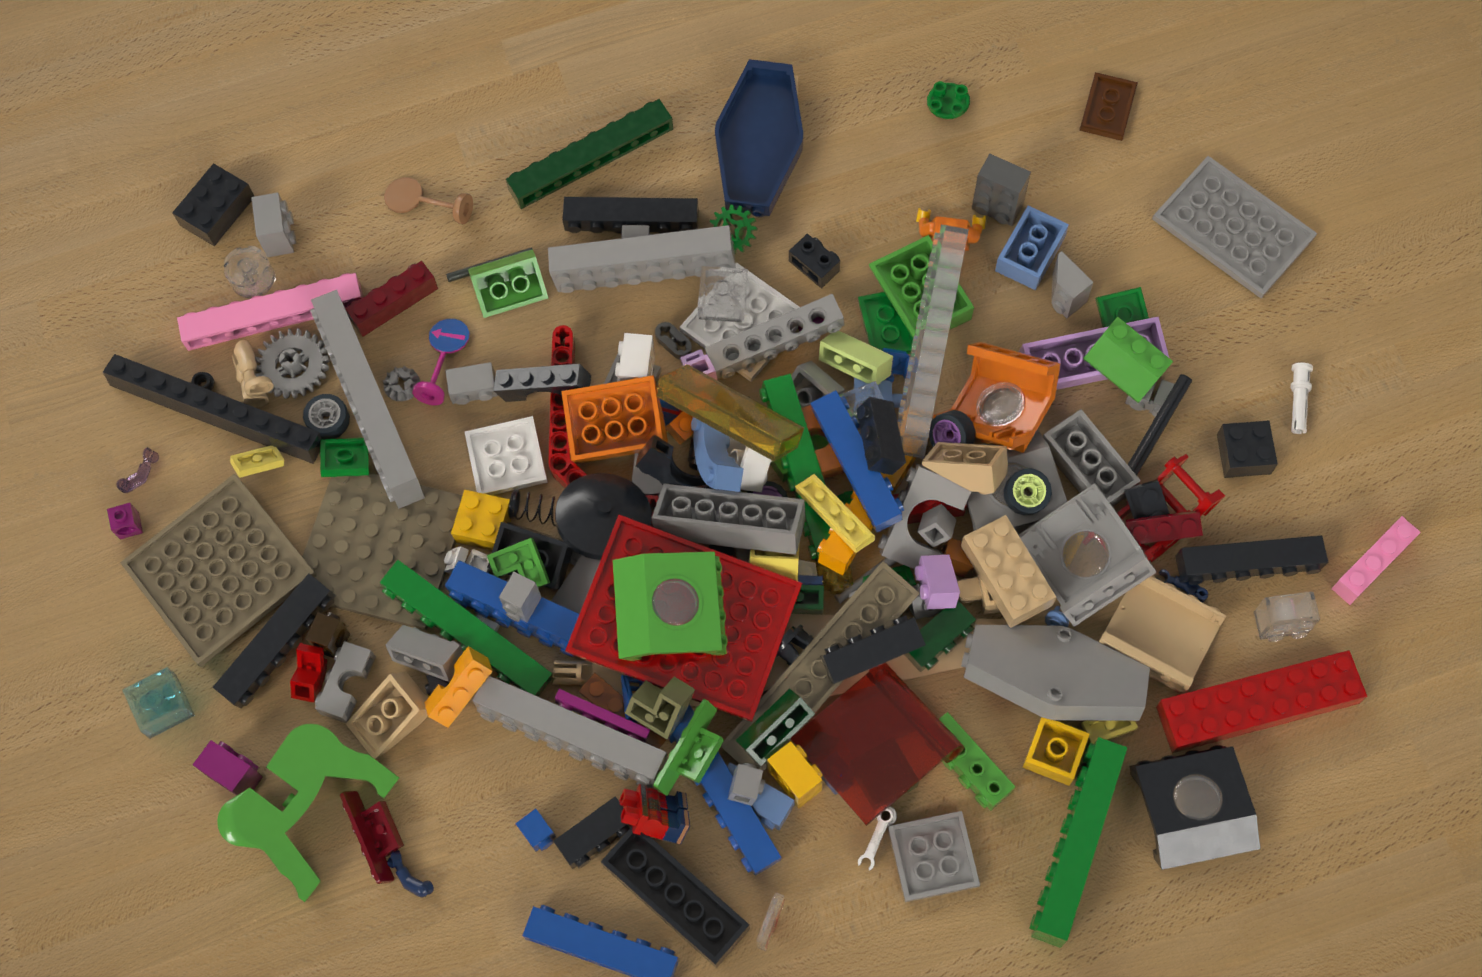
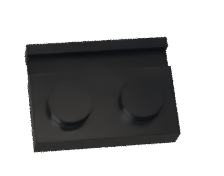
M1158 479L1130 489H1124L1134 519L1170 514Z

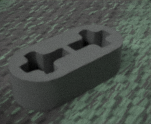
M662 322L657 325L655 329L656 340L675 358L680 359V357L692 352L690 340L669 322ZM661 331H669L671 339L667 335L662 336ZM675 343H677L681 347L685 345L686 350L683 351L681 349L678 351L677 345Z

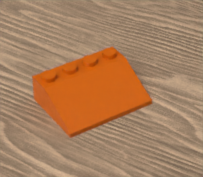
M654 375L562 391L571 461L577 464L639 453L653 435L668 443Z

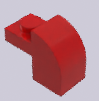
M300 643L296 649L297 669L290 680L291 698L315 703L326 676L327 659H324L323 648Z

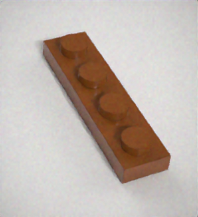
M594 673L579 690V693L592 704L625 718L623 696L599 675ZM636 723V724H639V725H641V726H643V727L649 729L648 727L644 726V725L641 724V723ZM650 729L646 743L660 749L667 739Z

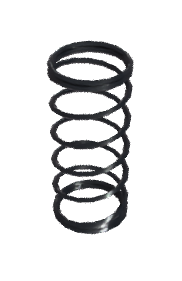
M515 489L511 494L508 516L510 519L516 518L520 520L526 511L527 520L532 522L538 514L539 521L543 525L551 515L552 524L556 527L553 520L555 496L552 497L549 514L546 520L542 522L541 502L543 495L540 494L537 511L533 519L530 520L528 516L529 491L523 513L517 518L520 491Z

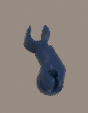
M1161 569L1158 572L1164 576V583H1170L1176 588L1182 589L1187 595L1197 597L1200 602L1203 603L1208 598V591L1199 585H1190L1189 582L1181 583L1179 576H1170L1169 572L1165 569Z
M399 850L391 853L387 864L390 868H396V875L404 889L421 898L434 891L431 881L422 882L411 876L408 868L402 863Z

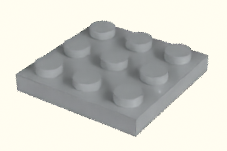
M962 811L888 826L905 902L980 887Z

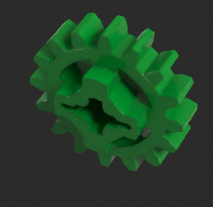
M730 205L729 210L721 207L722 213L715 212L716 220H710L709 222L714 225L713 227H719L721 222L724 221L723 226L729 225L730 230V223L738 227L735 229V236L731 233L732 241L734 242V253L736 254L737 249L742 253L745 252L743 246L751 247L752 245L749 240H756L757 238L752 234V232L758 230L757 227L752 226L756 219L749 218L751 212L748 210L743 213L744 208L742 206H739L737 210L734 205ZM732 215L741 216L743 220L736 221ZM747 230L744 239H742L744 231Z

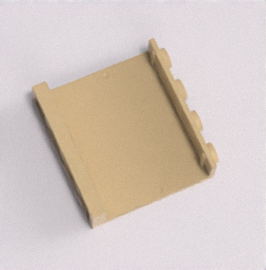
M1152 575L1125 593L1099 642L1150 667L1149 677L1184 694L1190 688L1194 680L1193 678L1226 615L1221 613L1218 608L1208 606L1200 602L1197 597L1187 595L1177 590L1174 585L1164 583Z

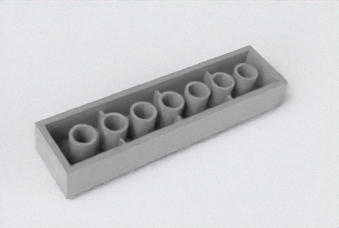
M729 225L548 248L549 273L557 291L563 293H571L574 290L581 289L594 290L597 287L614 288L622 284L637 285L647 281L660 282L663 279L673 278L680 280L688 276L704 277L713 273L727 274L730 271H736L734 245Z
M491 676L481 685L473 699L477 711L481 713V718L492 723L497 720L503 723L502 726L512 732H516L518 729L524 732V736L530 740L538 742L541 739L548 742L547 746L553 750L560 751L564 749L570 752L569 756L579 761H582L583 758L592 762L591 765L602 771H605L606 768L610 769L620 779L627 781L628 778L637 781L636 785L641 784L646 785V788L656 789L653 786L656 776L668 760L667 752Z

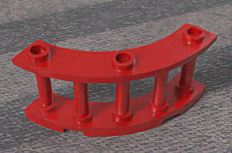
M1185 454L1178 459L1174 456L1164 465L1166 469L1156 478L1159 480L1165 501L1176 513L1191 511H1187L1163 485L1175 474L1198 498L1197 502L1199 505L1193 511L1199 510L1200 517L1202 515L1206 516L1219 504L1225 495L1220 489L1211 494L1205 492L1181 467L1189 456ZM1128 500L1126 501L1127 505L1117 512L1121 519H1124L1131 513ZM1087 531L1088 536L1082 543L1086 546L1096 539L1109 553L1104 539L1096 533ZM1180 539L1160 541L1151 547L1144 544L1139 545L1152 563Z

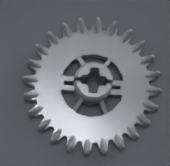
M288 328L287 336H284L279 331L278 340L273 335H270L272 344L263 341L267 350L258 349L262 357H255L256 362L260 364L259 366L257 365L256 369L260 373H257L256 376H265L272 380L274 386L268 393L274 391L276 397L283 393L284 399H287L292 394L295 399L298 397V393L306 396V390L313 392V385L320 386L321 382L319 379L326 378L324 371L329 370V366L326 363L330 361V358L327 356L328 352L326 347H324V342L322 340L318 341L316 334L311 338L310 332L306 330L302 336L301 330L297 328L296 334L293 335L291 329ZM309 360L308 367L304 366V363ZM278 361H279L280 364H281V367H279V368L277 369V363H278ZM302 371H305L301 376L295 378ZM288 374V375H290L292 378L288 379V378H285L284 376H286V375Z

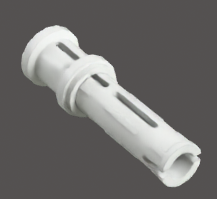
M1295 363L1291 369L1294 372L1293 382L1290 387L1294 395L1291 432L1294 434L1307 432L1308 393L1312 389L1310 373L1313 371V366L1309 363Z

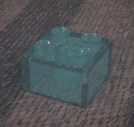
M168 667L122 690L140 731L149 739L195 716L177 675Z

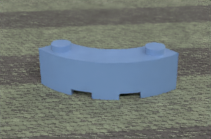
M695 411V416L691 421V429L694 430L693 440L696 464L703 481L713 489L740 492L744 468L740 467L733 457H729L727 452L730 446V417Z

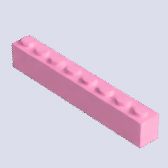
M346 273L337 278L322 279L317 283L298 285L293 289L278 290L273 294L254 296L249 300L234 301L229 303V305L210 307L205 311L197 313L190 312L184 316L177 317L181 341L186 349L190 351L313 320L314 318L310 310L314 306L311 299L337 290L346 309L353 301L363 298L361 285L356 273Z

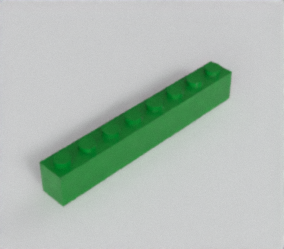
M790 373L763 381L762 389H759L762 402H766L769 410L766 411L769 425L773 424L775 429L773 439L776 447H780L782 452L780 456L782 468L788 470V488L790 492L794 491L796 499H803L796 492V485L813 474L824 484L825 482ZM804 500L805 523L802 533L804 537L808 536L810 542L808 552L811 560L815 559L816 563H818L820 553L817 552L821 541L823 539L827 540L831 535L829 534L831 527Z
M397 560L381 579L380 584L384 588L382 592L388 598L394 600L396 597L402 602L401 607L407 612L413 614L415 611L421 616L420 621L426 626L438 628L441 631L439 635L450 642L454 640L462 647L463 652L469 646L488 657L491 668L498 673L497 678L502 682L512 683L517 688L539 697L553 679V675L549 670L401 561Z

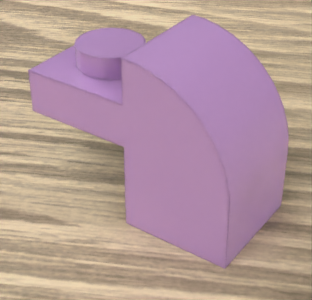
M701 349L680 357L695 392L718 384L716 371L708 355H704Z

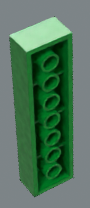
M1098 737L1094 744L1090 743L1088 749L1086 748L1082 763L1086 765L1085 767L1082 766L1074 785L1078 787V790L1075 789L1074 794L1071 795L1067 807L1068 810H1071V813L1067 814L1066 819L1064 818L1060 828V833L1064 835L1063 838L1060 837L1059 841L1056 842L1052 856L1056 860L1055 862L1052 861L1044 880L1048 881V885L1044 886L1038 897L1037 905L1041 907L1039 911L1037 910L1033 914L1029 929L1033 930L1032 938L1059 948L1068 941L1128 747Z

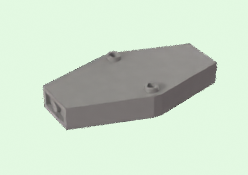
M975 625L973 634L968 633L965 647L969 648V652H964L961 667H965L964 678L1042 718L1050 720L1139 721L1146 706L1150 667L1071 628L1046 625H1015L1012 628L1009 625Z

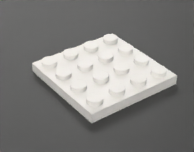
M736 263V271H730L723 277L680 326V331L705 348L800 307ZM798 326L792 328L791 331L795 332L798 329ZM774 335L770 338V340L772 342H777L782 337L779 335ZM753 344L749 347V350L756 351L760 348V345ZM732 353L728 356V359L735 360L739 355ZM764 359L757 362L750 369H741L736 372L752 382L770 360L766 361Z

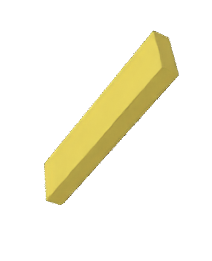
M815 474L795 486L796 492L855 553L875 540V535Z

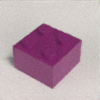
M210 740L193 763L195 768L236 796L248 788L254 790L263 778L257 772L260 767L244 755L238 754L233 748L222 741L216 744Z

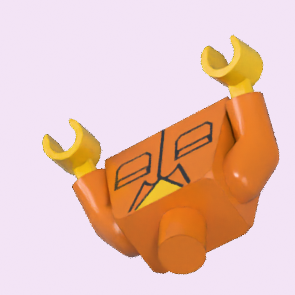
M918 208L916 221L919 222L920 235L922 237L929 235L935 246L939 248L969 251L970 243H977L982 230L985 229V215L983 217L973 215L971 227L968 220L938 216L930 222L931 210L923 211L921 208Z

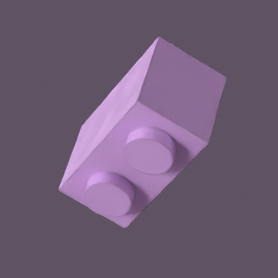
M950 555L921 556L919 565L915 567V578L920 582V597L922 600H925L927 609L956 608L960 590Z

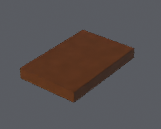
M1095 72L1079 131L1122 141L1138 82Z

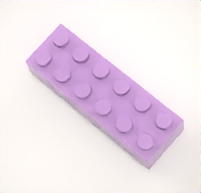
M1159 317L1126 323L1169 357ZM1108 327L1025 343L1021 346L1019 352L1060 363L1056 390L1107 380L1104 375L1083 358Z

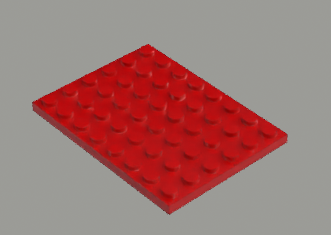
M618 515L565 652L641 681H648L660 688H664L673 677H676L695 689L692 700L701 703L703 699H706L716 709L752 722L802 583ZM715 552V556L720 558L722 565L721 585L724 590L722 598L723 610L726 615L724 624L728 640L726 646L727 654L718 656L707 653H675L642 656L641 660L636 661L619 659L613 560L650 553ZM668 580L658 585L652 597V606L656 615L663 622L670 625H683L694 618L698 609V599L694 590L687 583L680 580Z

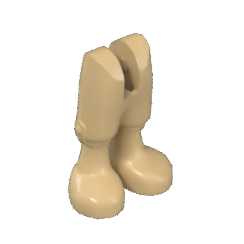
M240 340L235 346L232 359L236 369L237 381L241 385V397L243 403L259 409L268 404L269 399L266 393L271 391L274 385L270 378L265 376L257 377L255 375L257 364L254 351L248 341Z

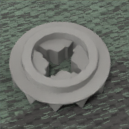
M405 366L403 368L395 367L390 373L387 372V376L383 380L384 391L392 400L407 401L414 397L412 390L415 384L420 382L419 376L413 369ZM399 377L402 378L403 381H406L404 382L405 390H403L402 387L400 388L399 385H396L398 384Z

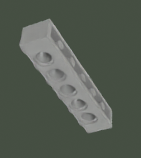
M830 294L707 346L705 351L716 371L717 379H725L733 376L738 370L754 367L759 361L774 359L778 353L785 350L788 352L793 351L804 342H814L823 334L839 331L844 326V317L834 295ZM817 317L824 319L820 324L812 322ZM796 326L803 328L799 333H794L791 330ZM774 335H779L782 337L777 342H772L770 340V338ZM753 344L760 345V348L756 351L749 350V347ZM732 353L739 355L735 360H729L728 356Z

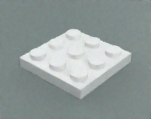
M533 416L465 431L476 491L478 493L496 495L515 489L548 483Z

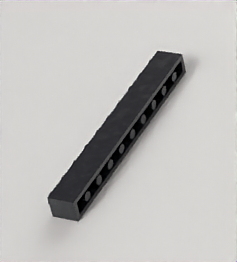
M114 354L103 370L109 385L262 445L274 446L280 452L314 464L321 452L322 438L318 431Z

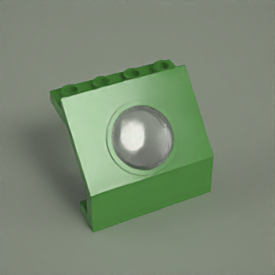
M715 552L650 553L613 560L619 659L636 661L641 660L642 656L675 653H707L718 656L727 654L726 646L728 640L724 624L726 615L723 610L722 598L724 590L721 585L722 565L720 558L715 556Z

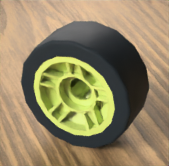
M1032 468L1021 469L1011 475L1006 481L1003 490L1004 500L1008 507L1015 513L1024 516L1033 515L1043 510L1050 502L1052 495L1051 484L1047 476L1041 471ZM1026 487H1028L1030 492H1033L1030 496L1024 494Z

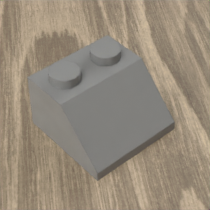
M1061 251L1058 253L1052 274L1051 303L1054 310L1059 314H1063L1067 319L1087 303L1093 281Z
M812 361L798 365L791 376L801 408L811 405V402L835 390L840 397L845 391L841 385Z

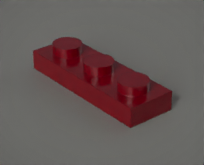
M1199 510L1126 520V527L1138 544L1203 536Z

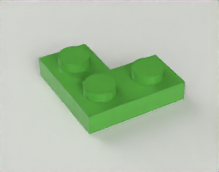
M533 538L487 555L493 574L498 578L518 570L520 575L536 582L538 588L550 583Z

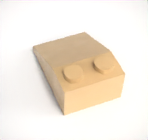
M937 442L923 459L922 466L969 491L991 494L996 491L1008 474L1007 446Z
M407 672L391 673L347 721L346 725L375 760H378L427 718L428 715L424 702L428 697Z

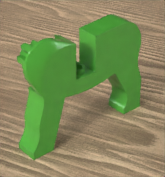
M304 724L293 729L266 766L268 770L298 791L296 795L291 793L284 801L282 806L285 807V810L283 812L254 790L248 788L227 801L222 806L217 819L219 832L228 843L235 846L263 850L279 872L293 883L297 890L298 898L304 902L321 881L285 833L309 808L319 792L324 778L333 777L367 781L373 785L377 795L381 798H385L399 779L397 775L373 757L346 747L330 730L317 724Z

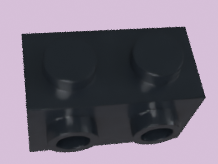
M808 233L789 250V262L821 289L840 271L838 255L833 251L829 252L823 247L822 242L818 238H812Z

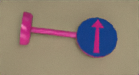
M445 319L436 323L430 330V344L436 351L441 353L430 382H418L413 387L412 394L420 402L435 406L443 403L445 393L442 388L436 385V381L446 353L460 351L469 341L470 333L468 327L462 321Z

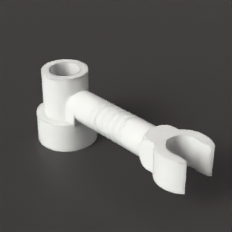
M882 806L878 809L876 814L878 823L864 855L858 859V866L864 858H869L871 860L869 870L873 869L875 865L874 857L882 840L881 838L887 826L894 824L897 819V813L891 806ZM884 811H889L891 815L887 821L882 818Z

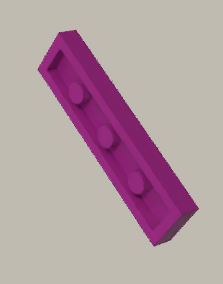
M559 689L555 696V703L560 707L581 714V716L646 743L649 737L650 729Z

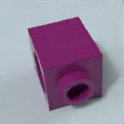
M131 503L107 509L111 531L120 540L143 533L139 512Z

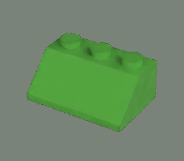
M533 249L468 269L484 318L548 299Z
M1119 317L1113 321L1083 358L1137 403L1141 401L1173 362Z

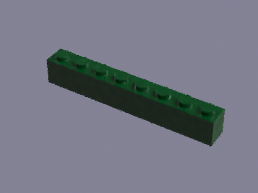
M660 99L648 102L642 108L627 113L623 118L608 123L604 128L590 132L581 140L571 142L567 147L552 152L548 157L531 163L529 167L512 173L505 179L508 190L519 208L523 209L674 130L673 119Z

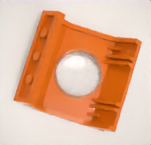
M983 342L969 344L967 354L974 356L971 375L953 407L948 411L957 410L966 414L973 422L976 431L975 438L981 442L1007 446V450L1024 453L1055 399L1060 363ZM941 412V413L935 414V415L933 416V419H934L937 415H940V414L945 413V412Z

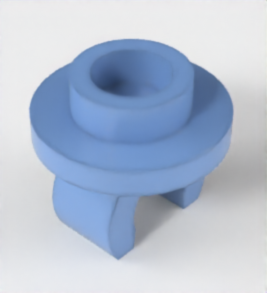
M1056 606L1054 610L1049 611L1045 616L1047 626H1069V620L1059 611L1060 606Z

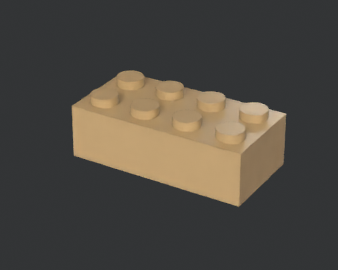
M1006 515L963 537L962 549L1010 628L1053 606L1056 595Z

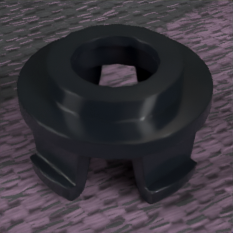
M801 624L797 628L792 626L786 632L776 654V657L780 656L788 665H791L799 656L791 642L805 649L814 639L812 635H809L803 629L804 626Z

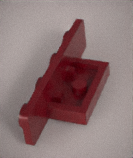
M357 791L342 792L340 794L342 806L351 821L352 830L361 845L362 854L366 857L372 877L377 884L391 883L395 878L387 864L386 857L403 847L404 844L386 802L379 801L366 810Z

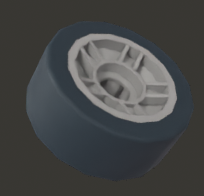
M320 394L315 396L306 404L303 410V420L306 427L320 432L322 440L340 437L349 426L350 415L344 402L335 395ZM324 416H325V417L330 416V418L327 419V420H324V419H323Z

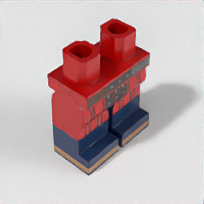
M641 784L638 785L636 791L623 790L619 799L620 805L624 806L621 813V823L632 825L633 834L640 835L642 832L650 837L677 844L682 843L690 828L686 793L677 791L675 796H666L659 793L656 789L646 788V785Z

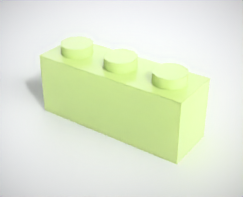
M841 331L831 333L820 341L819 361L871 386L876 387L891 375L893 356Z

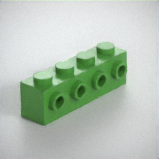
M948 712L925 731L924 742L933 752L937 751L943 757L941 761L950 771L953 769L959 775V782L966 789L970 788L976 794L975 799L983 808L988 807L992 811L1014 791L1015 785Z

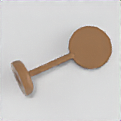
M407 177L393 181L389 184L384 194L385 204L396 213L409 212L417 207L421 201L453 209L454 221L463 225L469 221L473 211V198L470 194H459L454 203L424 197L422 187L417 180Z

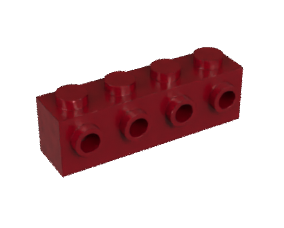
M420 261L417 264L410 265L406 271L398 276L391 277L387 283L379 288L372 289L368 295L360 300L353 301L345 310L361 336L364 337L438 290V286L432 273L423 261Z

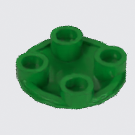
M936 82L927 96V106L930 112L942 119H954L962 116L970 106L968 88L962 84Z

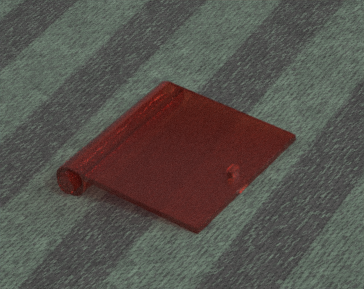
M886 662L869 669L865 676L790 738L796 746H801L807 754V759L819 768L823 777L866 826L942 761L945 763L953 761L964 749V745Z

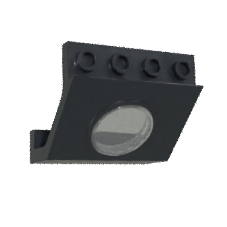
M1215 745L1208 750H1191L1184 755H1167L1160 760H1143L1129 766L1130 775L1139 785L1155 835L1156 849L1153 850V856L1161 870L1260 849L1257 815L1233 746Z

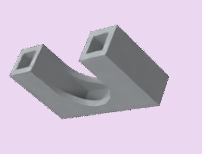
M916 464L914 469L910 468L906 477L908 485L905 491H900L898 496L904 507L902 512L903 520L891 525L887 535L883 534L878 544L881 556L914 569L919 565L921 556L944 554L941 550L918 542L910 536L907 521L912 509L923 501L938 500L964 510L971 491L919 464Z

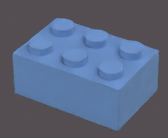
M1028 205L999 255L995 271L1036 290L1064 241L1069 224Z

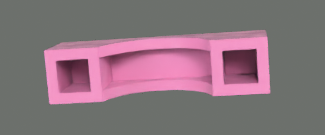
M1401 516L1332 587V590L1351 605L1421 532Z

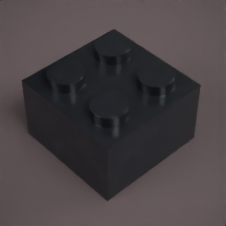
M1270 420L1222 424L1217 433V440L1224 478L1272 474L1278 463Z

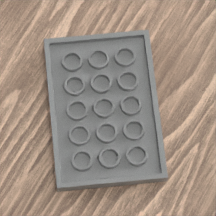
M1209 156L1204 159L1152 218L1156 223L1260 298L1268 292L1317 235L1311 228Z

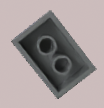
M989 153L977 176L972 209L981 215H987L996 219L1001 224L1013 226L1024 205L1031 171Z

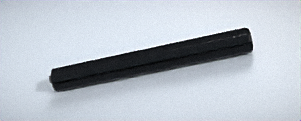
M1183 374L1178 377L1129 461L1128 466L1136 476L1139 474L1192 383L1190 377Z

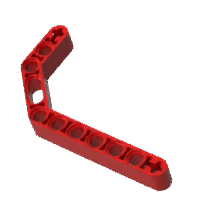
M560 325L553 330L551 366L575 364V340L571 328L566 325ZM563 338H565V346L561 344ZM561 358H568L566 362H558ZM550 393L548 463L554 479L566 488L573 480L587 474L571 461L566 424L564 426L556 425L560 421H566L564 405L557 404L558 401L563 400L562 395ZM560 442L566 443L563 448L556 447ZM559 464L566 465L562 470L555 469ZM646 495L652 510V507H656L659 497Z

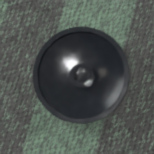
M595 473L574 480L562 491L556 505L555 523L560 537L573 551L587 558L601 560L618 515L651 526L652 512L646 495L633 482L615 474Z

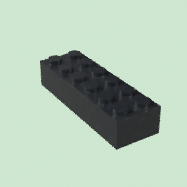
M632 827L601 861V864L609 873L715 968L722 963L750 930V925L656 841L642 832L640 835L633 834Z

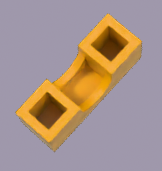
M469 646L455 662V672L450 683L446 687L438 684L424 702L428 717L449 728L492 673L488 657Z

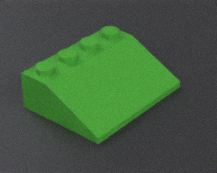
M929 235L869 264L871 271L913 339L953 329L972 319L973 304Z

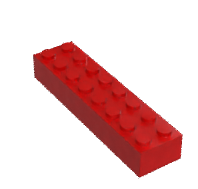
M1347 650L1161 699L1156 709L1173 754L1357 705L1368 696L1351 652Z

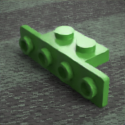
M703 699L695 709L694 715L688 726L682 731L677 745L670 752L663 769L656 776L653 786L666 796L671 791L679 775L700 783L724 742L721 736L706 730L717 711L706 699Z

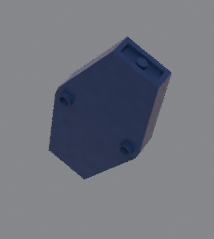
M749 59L716 122L715 140L725 208L729 210L730 205H734L736 210L739 206H742L744 208L743 213L748 210L755 217L770 216L802 153L803 127L792 64Z

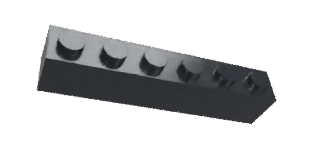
M564 197L562 221L564 230L571 233L591 231L593 233L614 232L622 234V225L649 226L650 232H658L660 234L698 229V198Z
M1322 535L1184 547L1175 555L1180 582H1189L1190 585H1198L1208 580H1213V583H1220L1230 578L1243 581L1250 579L1252 576H1260L1261 579L1273 577L1274 574H1283L1286 577L1296 575L1298 572L1316 574L1321 572V569L1329 563Z
M308 573L216 682L213 688L234 706L239 708L247 706L254 699V693L257 689L263 687L269 681L272 671L285 662L288 652L301 643L303 634L310 630L317 613H322L332 606L336 595Z

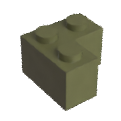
M673 677L663 690L645 681L632 695L625 714L665 739H668L682 722L695 689L676 677Z

